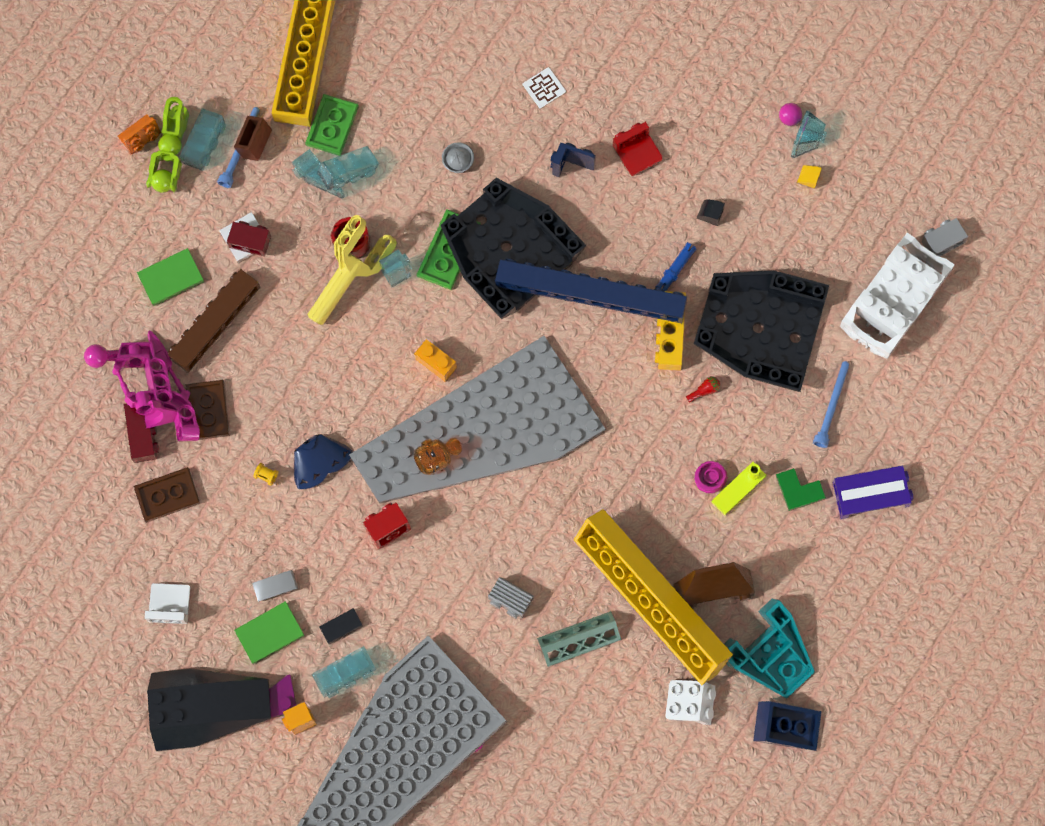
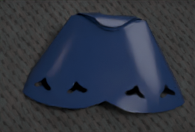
M322 434L310 437L294 451V481L297 488L308 489L320 484L328 473L339 471L351 459L349 454L353 453V450ZM314 474H320L315 480L313 479Z

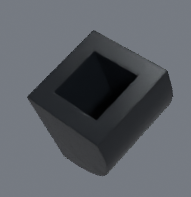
M711 199L704 200L696 219L718 226L725 203Z

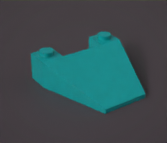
M772 598L758 611L770 627L745 650L737 640L729 638L724 645L733 655L726 664L787 699L815 671L792 614L780 600Z

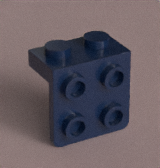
M560 142L558 150L553 151L550 159L552 175L560 177L566 161L594 170L596 155L588 149L581 150L571 143L564 144Z

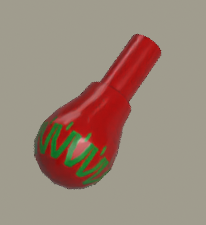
M713 376L707 377L697 390L685 397L690 403L700 396L716 393L720 389V381Z

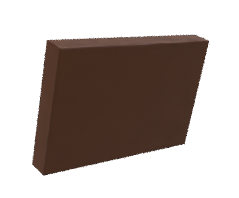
M224 380L185 384L186 390L190 392L188 401L195 410L200 430L199 440L230 436Z
M188 467L133 486L146 523L201 504Z

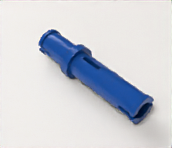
M688 242L685 244L670 268L664 271V276L655 288L661 289L664 285L662 289L668 290L671 284L677 280L678 274L690 257L697 250L695 246L688 251L692 244Z

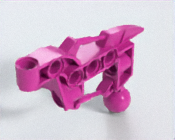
M149 330L147 334L149 342L121 343L119 350H106L102 345L93 344L85 350L84 360L90 367L99 368L107 361H115L112 373L119 378L121 388L125 394V402L131 408H136L138 414L145 415L146 428L174 422L178 441L199 440L200 430L195 410L188 401L190 392L185 390L180 380L176 377L171 368L172 361L164 345L152 331ZM123 368H144L149 391L130 392L120 373ZM168 372H170L180 393L171 391Z

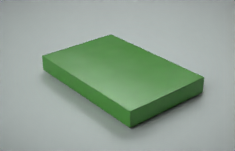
M323 94L305 145L341 156L359 105Z
M188 248L137 272L153 306L204 282Z
M286 601L234 630L253 665L305 636Z

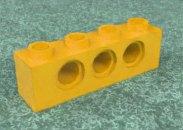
M684 318L682 324L657 319V326L661 327L660 333H656V345H659V352H655V363H658V369L681 371ZM671 327L675 332L668 334L665 329ZM672 346L674 350L672 352H666L664 350V347Z

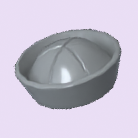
M461 142L448 145L442 154V163L445 168L454 173L467 171L474 161L472 149L467 144Z

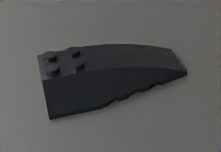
M197 669L151 673L147 689L149 727L157 752L197 747L227 734L235 733L243 728L272 719L269 679Z

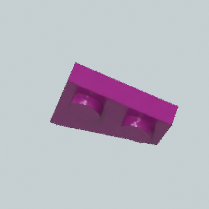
M290 674L286 675L269 689L271 718L283 716L284 711L297 705Z

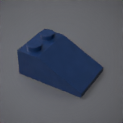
M771 701L758 702L753 741L817 751L822 711Z

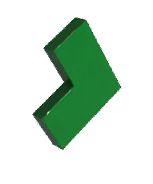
M794 468L776 474L788 511L826 499L819 480L801 486Z

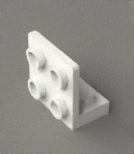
M151 584L149 611H145L144 619L149 623L187 624L190 586Z

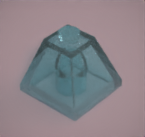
M806 110L791 153L792 158L817 149L820 142L824 143L827 135V132L824 131L826 124L810 111Z

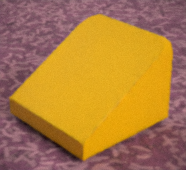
M803 165L797 183L815 189L822 168Z

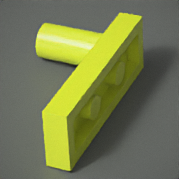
M752 462L711 502L726 515L767 475L760 469L758 464Z

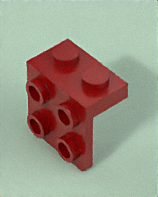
M646 121L634 124L630 130L619 132L613 138V148L631 176L662 161V155L649 135V126Z

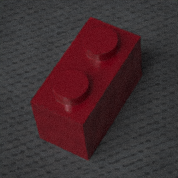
M233 221L227 244L231 249L265 257L271 234L264 226L257 225V227H254L244 221H239V223Z

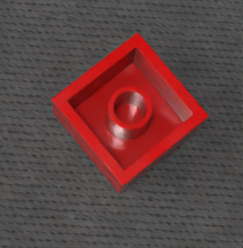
M396 502L394 504L388 503L382 508L381 512L370 514L365 518L366 521L363 522L367 533L378 550L411 530L407 518Z

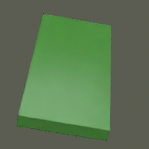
M446 209L417 272V277L452 290L460 269L440 226L455 213Z

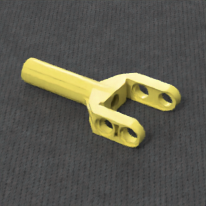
M359 215L351 217L334 242V253L339 262V268L307 314L310 319L320 325L325 323L356 276H370L378 273L396 247V239L390 235H385L379 238L364 262L350 254L365 231L366 221ZM360 221L359 226L355 229L356 223ZM349 237V241L344 245L346 238ZM390 240L389 245L384 247L385 243ZM379 255L378 261L374 263L375 258Z

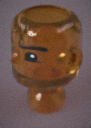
M450 438L445 444L439 439H428L415 449L413 454L414 460L421 473L424 475H434V473L443 471V469L450 465L451 456L459 455L462 452V446L457 438Z

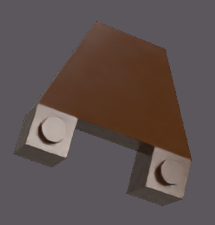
M735 562L696 569L673 584L676 591L692 609L698 603L729 597L740 599V601H747L755 594L750 569Z

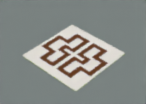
M549 67L522 83L539 108L566 93V90Z

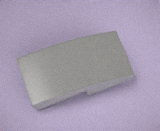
M292 570L252 583L258 602L298 589Z

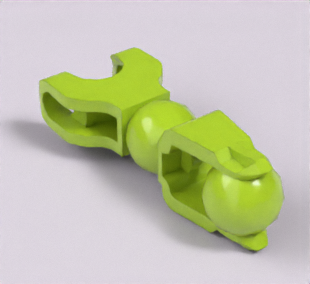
M170 97L165 103L163 136L158 142L159 151L154 152L150 160L149 177L146 186L147 188L152 186L155 191L160 193L168 192L169 190H172L174 193L177 190V180H179L182 162L177 154L181 150V140L187 128L189 112L178 97ZM173 103H178V104H179V105H175L174 107H172V109H170V106H171ZM163 160L166 162L173 161L172 173L165 169L157 170L159 162Z

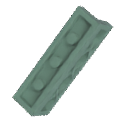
M610 611L537 639L546 664L549 667L621 640L616 621ZM614 629V636L609 638L603 636L606 631ZM595 637L594 643L590 645L585 643L587 638ZM570 644L578 645L573 651L566 650ZM559 651L557 657L549 659L548 652Z

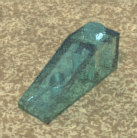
M310 149L292 161L294 168L292 171L298 179L302 178L305 183L341 199L345 197L342 188Z

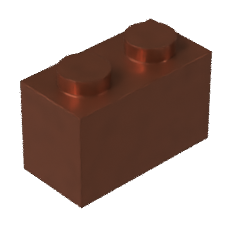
M247 115L234 145L235 150L243 159L259 161L272 128L264 118Z

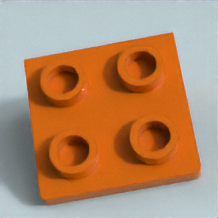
M146 114L120 133L118 138L128 151L133 154L141 151L149 141L156 140L161 131L154 117L150 118Z

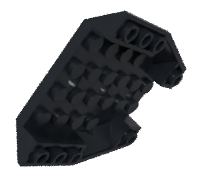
M497 177L483 188V195L458 216L454 213L440 225L464 280L501 319L516 313L536 295L497 287L495 279L500 260L512 259L520 264L528 262L534 264L535 267L542 268L543 266L553 268V270L561 271L570 267L586 247V244L549 205ZM480 216L487 219V222L483 225L476 222ZM504 243H509L512 248L509 251H503L501 246Z
M774 270L714 273L694 345L745 378L801 392L829 285ZM723 314L727 320L724 323H719L716 320V316ZM760 324L763 327V331L756 333L753 330V326ZM792 334H797L800 337L798 343H793L790 340Z

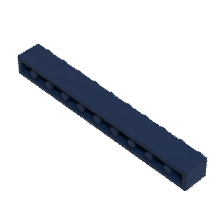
M512 259L500 260L495 279L496 286L500 288L681 324L687 304V296L680 292H673L672 294L660 288L652 290L647 289L644 285L637 284L632 286L624 281L612 282L604 277L596 279L591 278L588 274L581 273L576 275L568 270L556 271L548 266H543L542 268L535 267L532 263L525 262L520 264Z

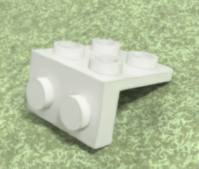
M670 681L666 718L669 720L695 721L703 725H711V720L714 716L713 704L716 697V686L707 682L701 685L698 681Z

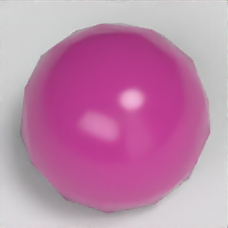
M786 103L780 108L779 118L784 125L794 126L801 121L802 110L795 103Z

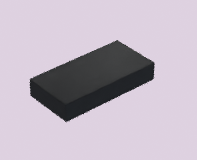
M354 608L319 626L327 643L331 644L363 625Z

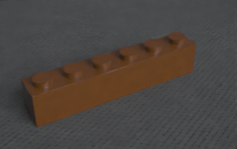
M242 269L232 274L230 282L226 287L223 286L218 291V296L215 300H211L207 304L204 313L195 318L193 326L185 330L181 336L182 339L170 348L168 356L171 361L187 373L192 370L261 288L258 281Z

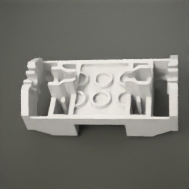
M906 233L888 256L884 266L866 290H863L842 320L840 327L853 340L859 339L858 343L866 345V349L870 347V351L873 354L888 359L900 340L950 274L955 264L935 255L923 247L915 237ZM902 246H905L906 249H907L909 252H907L906 250H904V249L902 248ZM855 314L867 321V327L872 325L878 329L880 336L885 333L892 339L884 344L870 337V334L864 333L853 322Z

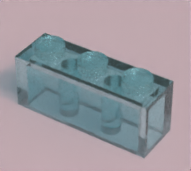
M203 108L201 109L180 155L183 164L203 171L205 166H208L211 159L210 154L212 150L216 149L220 133L224 132L226 127L222 115Z
M365 146L322 162L317 174L328 190L333 188L339 189L349 182L355 183L360 178H368L374 175L379 162L369 147Z
M363 646L311 675L323 697L328 696V698H331L339 693L338 690L354 686L358 679L371 677L376 668Z

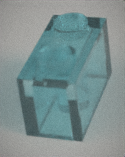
M399 249L379 261L382 273L391 287L411 277L410 270L412 268L410 261L405 253L401 254Z

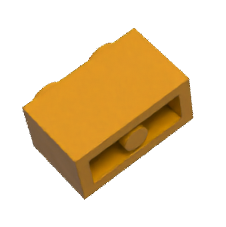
M427 339L414 353L415 359L444 382L457 369L456 361Z
M305 702L283 712L285 717L282 718L286 729L289 732L292 731L295 735L317 725L309 706Z

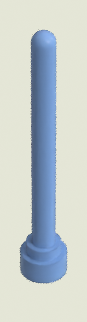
M254 107L250 116L258 117L260 109ZM236 150L226 172H223L217 181L219 185L225 188H231L234 182L232 174L240 158V154Z
M847 361L841 364L821 430L815 435L813 444L821 448H827L830 441L828 431L849 368Z

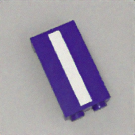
M903 465L834 478L832 483L840 519H847L852 514L905 505V508L909 507L912 503L911 501H913V492L911 489H908L909 475L907 471H904Z

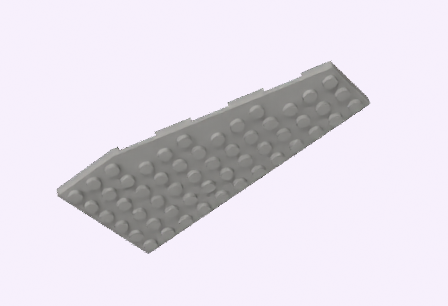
M545 336L357 449L349 454L377 501L381 504L422 492L443 489L492 475L496 476L521 470V468L550 461L554 462L603 433L606 429ZM434 452L436 457H432L430 453Z
M427 636L384 675L379 688L368 707L363 711L350 734V738L336 762L330 768L318 789L317 795L298 826H395L507 721L439 646Z

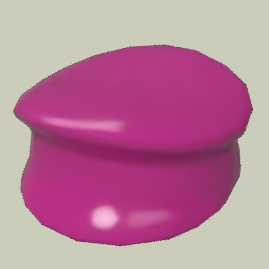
M706 461L696 469L694 479L699 490L705 493H715L724 487L728 477L725 468L715 461Z

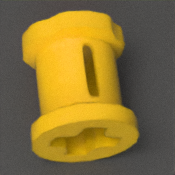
M259 463L253 477L255 479H262L272 486L277 479L279 471L276 469L273 471L265 467L263 463Z

